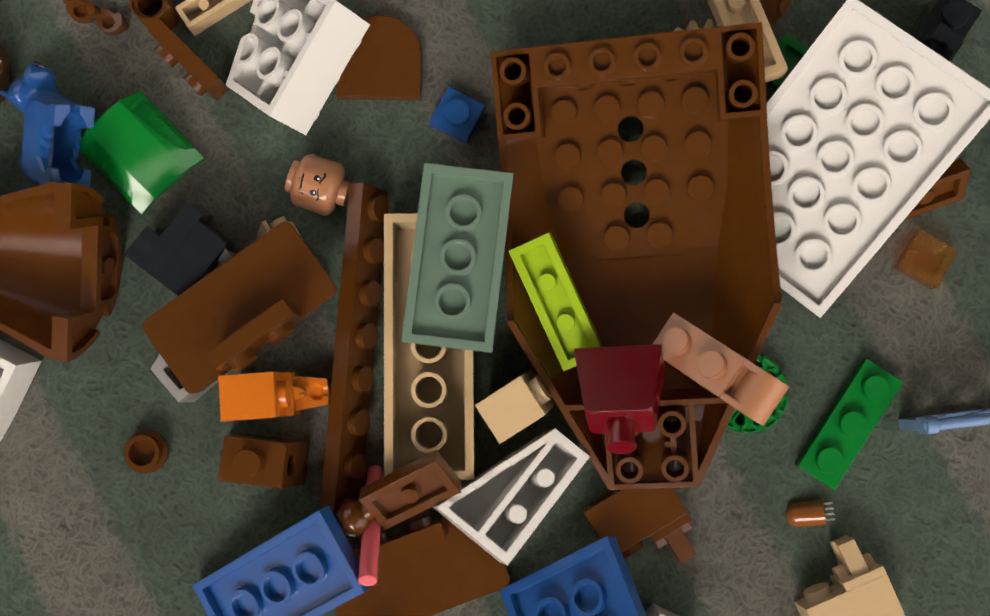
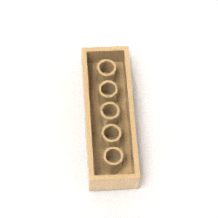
M418 213L384 214V476L437 450L460 480H474V351L401 342Z

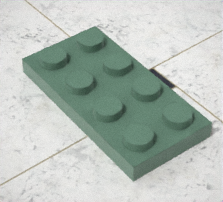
M424 163L401 342L492 353L514 173Z

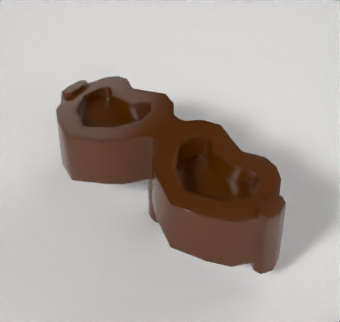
M63 0V3L66 4L67 12L76 22L92 23L96 20L98 27L106 35H118L129 28L127 18L120 13H113L108 8L100 10L95 3L87 2L86 0Z

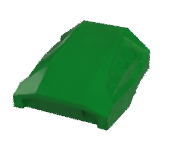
M142 91L119 100L94 122V128L86 129L78 149L142 215L150 210L149 207L183 175L205 160L201 153Z

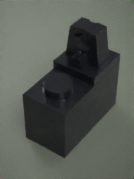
M931 0L925 6L908 34L951 62L982 10L966 0Z

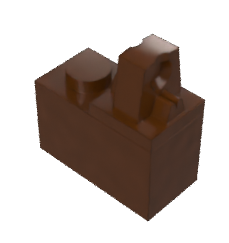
M673 488L610 490L581 508L599 540L606 536L616 537L623 558H627L643 548L642 540L647 537L659 549L668 544L672 553L681 564L696 556L695 551L684 534L692 529L689 523L692 519Z

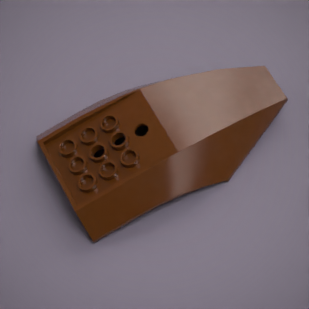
M762 22L492 51L490 55L500 171L514 173L505 242L506 322L585 452L590 456L591 462L609 490L699 487L735 408L664 360L665 376L656 429L651 432H635V450L630 453L616 454L608 451L606 448V433L594 434L590 432L584 410L577 366L563 371L508 251L551 231L603 347L653 344L674 312L755 364L783 303L771 186ZM626 117H636L643 123V134L637 141H624L618 132L619 124ZM632 159L641 161L647 170L645 179L636 185L628 184L621 174L623 165ZM639 202L648 208L650 217L644 226L632 227L625 221L624 212L631 203Z

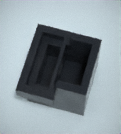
M188 203L165 232L159 227L154 231L146 226L124 255L179 296L210 274L219 264L218 259L225 249L230 251L235 244L209 224L214 217L202 206Z

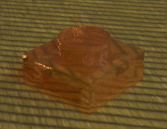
M919 230L913 233L894 269L929 289H935L939 287L958 251L928 233Z

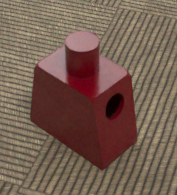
M662 344L575 348L574 355L590 432L594 434L606 433V448L612 453L627 454L634 451L635 432H651L656 429L665 376Z

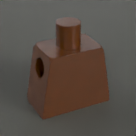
M229 432L224 436L218 481L271 488L303 485L306 478L310 441ZM291 456V467L289 473H287V464Z

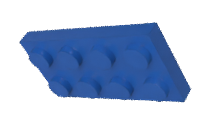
M329 505L192 585L208 616H322L364 593L372 586H363L358 582L360 561Z

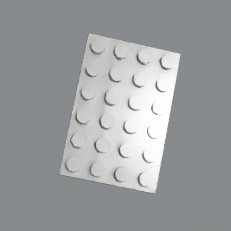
M847 0L766 104L780 287L821 318L990 119V89L859 0Z

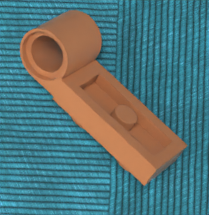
M674 312L653 342V344H662L663 357L666 362L762 426H764L789 389L788 385Z

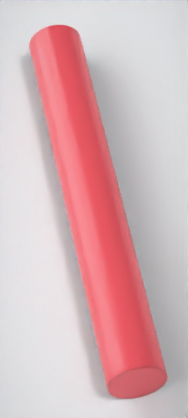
M373 465L368 467L366 485L384 477V469L381 466ZM373 519L368 528L362 533L358 582L363 586H373L377 583L381 525L376 519Z

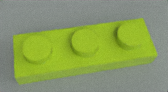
M551 231L509 250L508 252L563 371L576 366L575 348L603 347Z

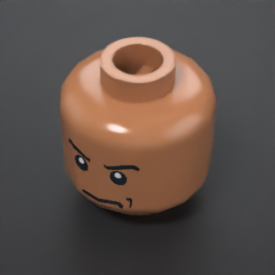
M308 154L301 161H293L286 179L285 192L290 193V199L294 206L327 216L334 211L336 205L345 206L351 182L345 181V169L342 164L314 154Z

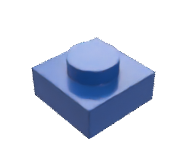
M448 86L429 125L467 145L486 108L484 104Z

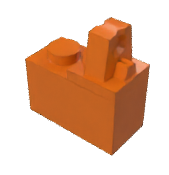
M274 371L218 376L221 422L301 415L303 410L330 404L331 385L328 378L299 376L298 372Z

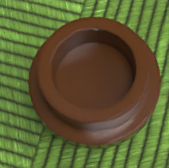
M151 430L139 431L133 434L124 447V458L127 465L133 471L141 474H148L159 470L166 463L169 454L165 438Z

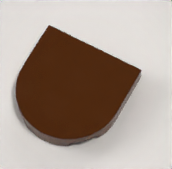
M375 15L363 18L370 26L337 83L336 96L338 100L421 101L422 56L419 42L413 31L402 21L390 16Z

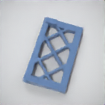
M990 408L898 419L899 429L918 431V434L927 435L939 433L940 430L990 425Z

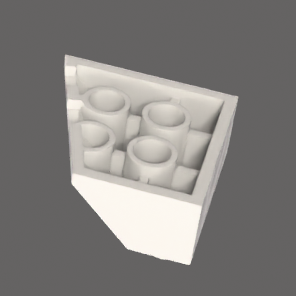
M253 0L250 12L255 15V20L251 32L240 40L226 86L270 117L307 135L334 86L339 82L341 74L352 55L361 44L362 38L370 24L336 0Z

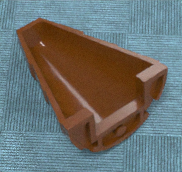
M53 181L9 194H0V330L49 359L69 362L83 354L99 337L100 332L95 328L102 315L111 316L121 281L122 243L114 214L106 213L102 206L104 198L97 191L86 185Z

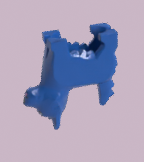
M33 61L26 67L23 77L15 79L9 89L0 90V95L6 97L21 113L25 114L22 156L18 158L21 171L33 184L42 185L53 181H61L90 187L91 170L79 168L75 159L78 158L81 129L94 128L95 108L79 105L75 101L62 96L56 88V78L53 71L43 63Z

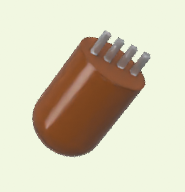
M823 499L791 502L786 508V519L793 527L827 525V521H834L835 518L826 519V516L835 514L825 513V510H834V508H825L824 505L833 504V502L824 503Z

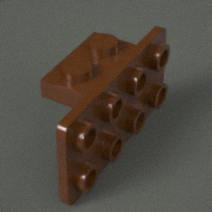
M282 222L146 318L142 327L183 388L188 393L197 394L218 380V376L225 375L232 369L234 372H237L248 366L258 357L256 352L269 342L274 345L291 335L296 330L294 324L331 299L336 294L337 287L296 229L290 223Z
M425 515L404 524L406 530L392 536L389 535L388 530L380 532L377 583L364 593L336 607L335 610L338 616H432L504 589L510 583V576L505 564L498 562L444 516L431 521L430 515ZM361 547L353 550L359 561Z

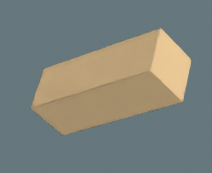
M185 0L177 5L175 9L188 29L196 36L251 0Z

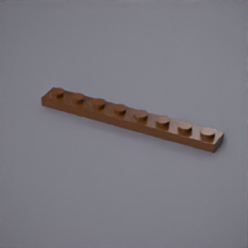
M350 183L320 503V509L329 505L335 518L339 508L344 503L352 500L359 501L360 489L363 485V475L366 470L365 451L367 431L370 426L369 405L371 388L374 382L373 360L378 337L376 326L378 303L381 299L380 281L382 260L384 258V214H388L389 206L387 191L365 183Z

